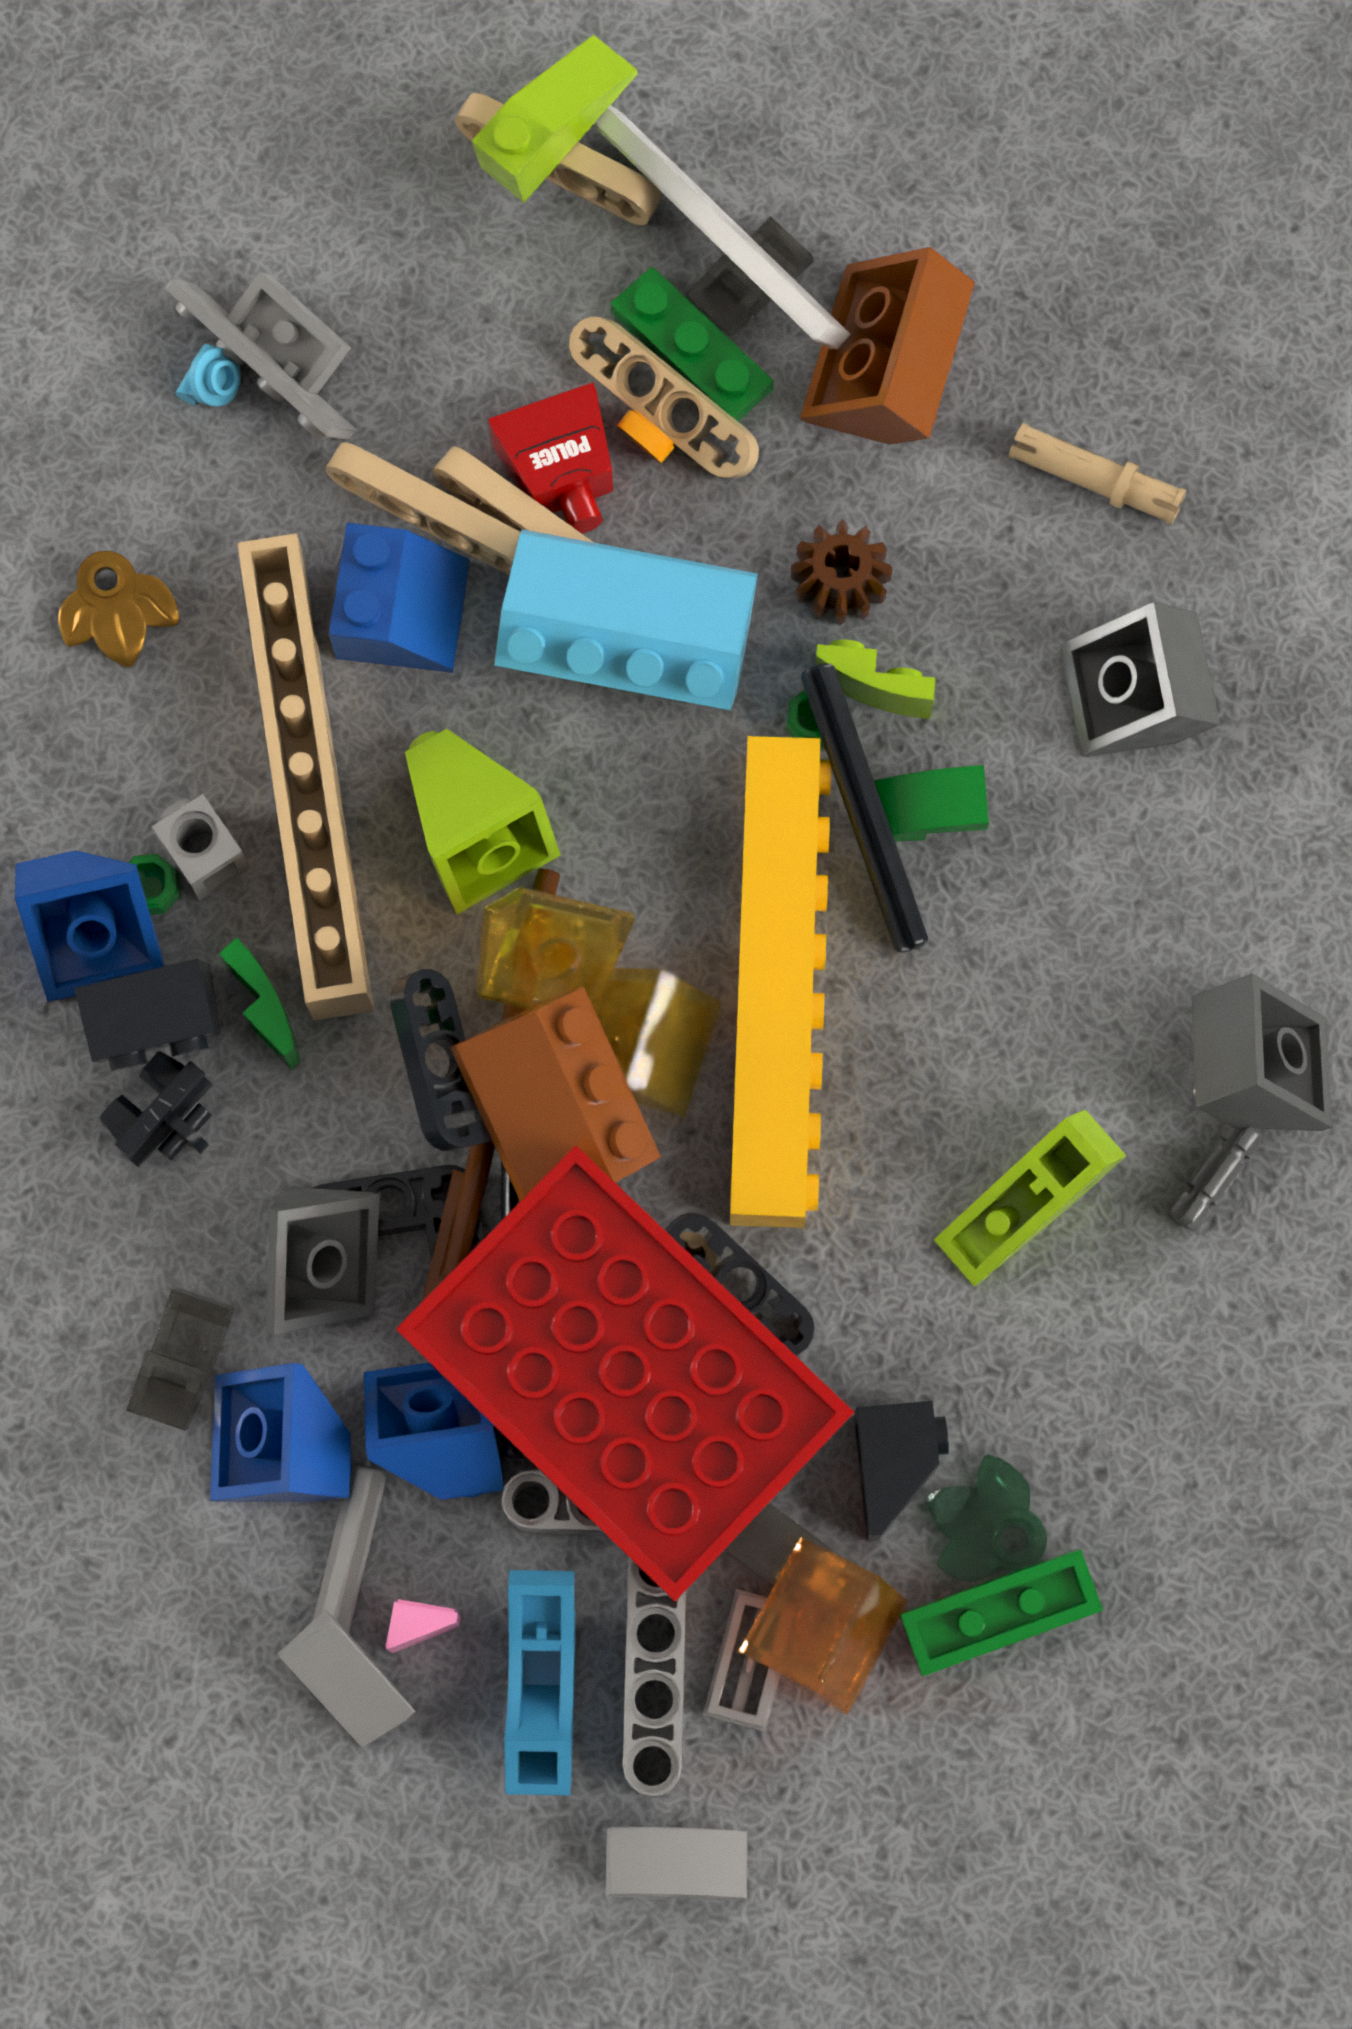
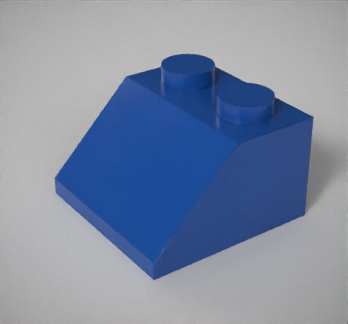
M347 523L328 634L336 659L453 673L470 559L406 529Z

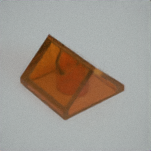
M800 1538L739 1652L838 1711L848 1715L900 1619L898 1613L904 1611L909 1601L880 1576L807 1539Z

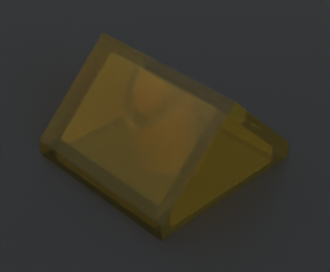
M519 887L484 908L476 987L478 997L528 1008L545 998L584 986L594 1010H596L636 920L633 913Z
M604 968L592 1006L636 1103L685 1118L721 1002L663 969Z

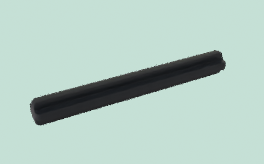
M827 663L815 665L801 673V680L893 947L898 953L913 951L928 943V935L835 667Z

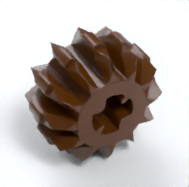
M843 519L837 523L836 534L830 535L826 529L818 525L813 531L814 543L801 541L798 544L796 556L800 561L791 565L790 577L793 581L800 583L796 588V598L799 603L814 601L812 615L816 619L822 617L830 608L835 610L834 618L839 625L845 623L848 609H852L856 616L864 620L869 616V602L881 604L886 599L887 590L883 584L891 581L892 566L882 562L887 554L884 542L868 544L871 532L867 525L858 530L854 536L848 534V526ZM834 567H846L849 577H836Z

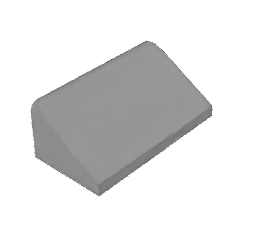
M327 1610L320 1614L277 1653L361 1747L366 1746L400 1725L416 1712L404 1695Z

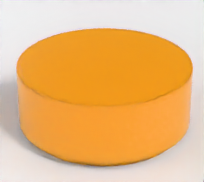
M635 409L633 411L629 410L616 425L625 436L660 464L674 449L672 440Z

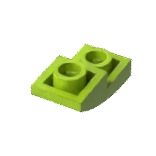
M841 639L834 640L829 645L817 644L815 665L827 663L835 667L844 695L887 712L930 719L934 702L935 677H924L920 671L904 667L889 669L887 673L875 672L877 649L865 648L862 643L854 640Z

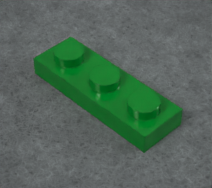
M653 266L610 303L611 313L653 353L736 421L744 417L774 389V380Z
M1076 1548L902 1611L898 1615L918 1672L923 1677L1103 1611L1082 1550Z

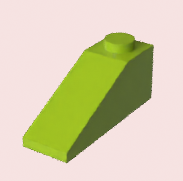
M593 34L511 96L471 142L480 167L525 203L638 75L637 69Z
M1086 1109L1064 1118L959 1215L934 1241L975 1287L1086 1194L1127 1155Z

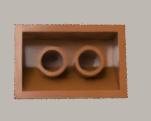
M931 247L846 264L831 316L851 335L838 350L834 348L832 350L822 345L800 419L805 423L889 445L929 439L936 421L938 407L948 373L952 366L953 356L963 322L967 315V308L975 282Z
M584 986L545 998L450 1047L520 1201L575 1145L615 1183L661 1158Z

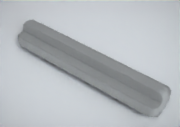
M365 1466L352 1467L349 1498L342 1499L313 1618L314 1621L327 1610L348 1634L386 1482V1475L380 1470Z

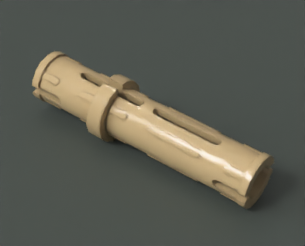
M1026 423L1021 424L1014 438L1018 442L1010 448L1008 457L1010 459L1019 460L1111 498L1109 504L1119 509L1125 504L1164 520L1169 525H1172L1180 510L1178 506L1180 503H1183L1186 495V489L1177 488L1138 472L1139 465L1128 461L1125 466L1029 427Z

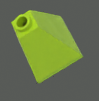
M447 728L441 732H425L413 740L409 750L405 752L425 840L444 891L456 915L561 856L542 798L535 788Z

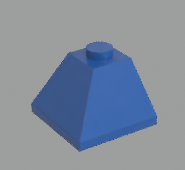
M77 850L16 863L14 898L47 1002L76 996L74 988L165 967L136 864Z
M429 1362L364 1372L365 1442L368 1460L440 1500L457 1497H477L484 1493L504 1490L502 1454L498 1429Z
M289 1363L215 1375L210 1501L318 1502L349 1498L350 1476L352 1472L350 1458L351 1433L303 1364Z

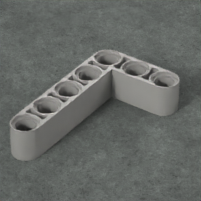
M540 1470L520 1472L512 1477L504 1487L502 1495L503 1510L512 1525L522 1532L546 1535L606 1536L591 1520L583 1517L579 1513L578 1507ZM527 1487H540L547 1491L550 1497L549 1507L546 1512L535 1519H527L518 1515L515 1511V1500L520 1491ZM628 1557L623 1771L624 1777L634 1790L641 1795L657 1797L665 1795L676 1786L682 1771L686 1591L674 1602L660 1587L646 1584L640 1577V1568ZM655 1617L667 1620L675 1630L673 1643L668 1649L658 1653L648 1652L642 1648L637 1637L643 1622ZM657 1682L664 1684L673 1694L672 1708L662 1718H646L639 1713L636 1707L637 1693L648 1683ZM645 1749H661L671 1759L672 1768L670 1775L660 1785H644L635 1775V1759Z

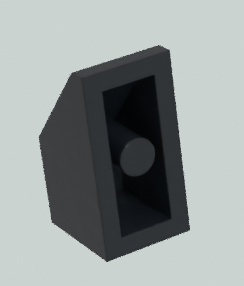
M933 1401L857 1407L855 1410L854 1423L867 1541H878L883 1537L935 1473L939 1466V1455L949 1454L945 1416L934 1417Z

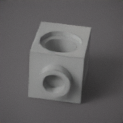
M201 794L192 801L186 798L175 802L161 814V821L151 826L161 845L199 901L250 868L242 850L204 794ZM207 833L213 836L211 844L204 851L199 853L184 851L186 841L194 834Z

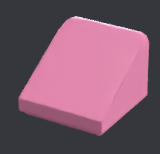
M398 1599V1602H394L386 1650L394 1653L461 1626L462 1616L456 1609Z

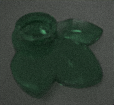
M988 1454L984 1456L978 1469L975 1488L969 1486L947 1487L933 1491L928 1495L929 1512L934 1524L943 1535L951 1540L940 1554L937 1566L952 1577L962 1581H980L990 1576L999 1568L1013 1572L1036 1564L1043 1556L1047 1544V1535L1041 1520L1033 1512L1029 1511V1484L1019 1471L1003 1459ZM1009 1528L1021 1530L1026 1537L1025 1547L1017 1552L1008 1550L1002 1541L1004 1531Z

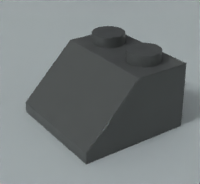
M1151 602L1060 644L1082 756L1091 757L1176 744L1220 725L1197 612Z
M1253 973L1192 996L1193 1023L1190 1032L1194 1044L1195 1069L1192 1087L1197 1108L1233 1128L1254 1127L1255 1129L1324 1131L1332 1128L1326 1017Z

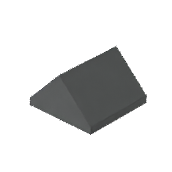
M300 1187L282 1188L270 1207L267 1333L277 1335L375 1316L379 1194L364 1191Z

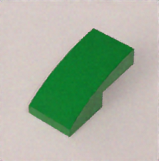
M984 765L935 769L874 780L895 842L921 841L926 839V834L979 831L987 830L989 818Z
M236 937L219 955L227 970L257 999L242 1014L250 1028L292 1070L300 1062V1057L290 1020L266 973L251 952Z

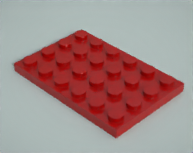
M577 1145L553 1167L396 1328L402 1337L674 1602L854 1413L842 1399Z

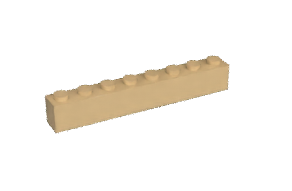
M297 533L239 542L237 545L305 1004L314 1021L374 1011L305 558Z

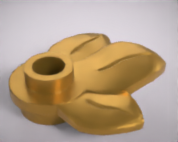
M106 550L89 555L81 563L76 578L77 589L62 603L58 619L60 632L66 646H78L94 638L98 647L108 658L124 667H131L136 662L143 648L147 633L146 625L153 627L177 625L179 623V612L170 590L159 578L135 573L132 564L127 558L117 552ZM105 569L114 571L118 577L116 586L108 591L99 589L95 584L96 575Z

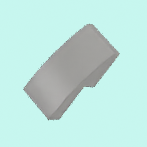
M611 1827L607 1829L606 1896L669 1900L675 1897L724 1901L747 1898V1831L675 1827Z

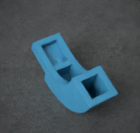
M510 1570L508 1580L509 1673L504 1738L505 1794L570 1796L576 1672L575 1571Z

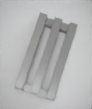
M736 1589L703 1716L765 1733L797 1612V1605ZM749 1606L756 1608L757 1612L732 1708L730 1709L719 1706L744 1608ZM771 1612L782 1615L755 1716L744 1713L769 1613Z

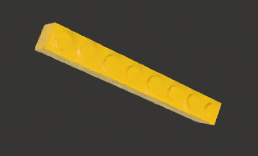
M747 736L730 1225L804 1228L806 1211H818L819 1174H807L808 1150H820L821 1113H809L810 1089L821 1090L823 1053L811 1052V1030H823L825 994L813 993V970L825 971L826 934L814 932L815 911L827 912L828 875H816L817 853L829 852L830 817H818L819 795H830L831 764L829 759H820V738Z

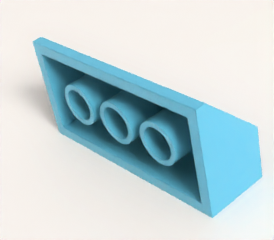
M522 529L501 609L494 666L731 711L741 680L758 573Z

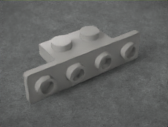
M259 272L230 313L223 309L197 284L174 278L170 279L165 289L179 301L175 307L178 313L199 328L204 329L206 326L219 338L216 346L224 348L223 354L242 366L247 363L258 373L260 377L256 382L263 391L279 402L285 403L287 400L301 413L297 418L298 422L307 431L322 440H326L327 437L350 440L356 429L318 395V392L351 347L270 274Z

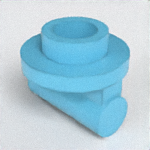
M204 344L194 358L190 369L175 394L178 398L191 405H196L197 403L215 407L226 405L235 397L240 386L241 370L239 364L223 354L224 348Z

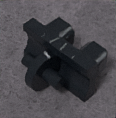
M159 1051L143 1067L139 1075L143 1082L159 1094L148 1108L142 1112L125 1096L121 1095L115 1098L100 1116L102 1122L117 1140L115 1143L116 1147L138 1168L171 1131L173 1132L157 1149L170 1161L174 1159L186 1144L199 1154H202L209 1146L197 1132L212 1114L198 1103L184 1120L182 1118L208 1091L212 1084L205 1078V1073L192 1061H189L184 1066L178 1060Z

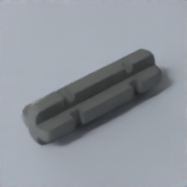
M1229 1125L1220 1136L1224 1141L1222 1145H1213L1186 1182L1190 1189L1187 1192L1181 1190L1170 1204L1168 1212L1178 1224L1191 1231L1201 1227L1211 1213L1206 1209L1208 1205H1217L1244 1168L1240 1161L1243 1157L1250 1159L1262 1143V1137L1254 1127L1233 1128Z

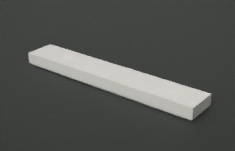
M609 106L593 124L814 341L832 350L833 348L838 350L851 334L622 112Z

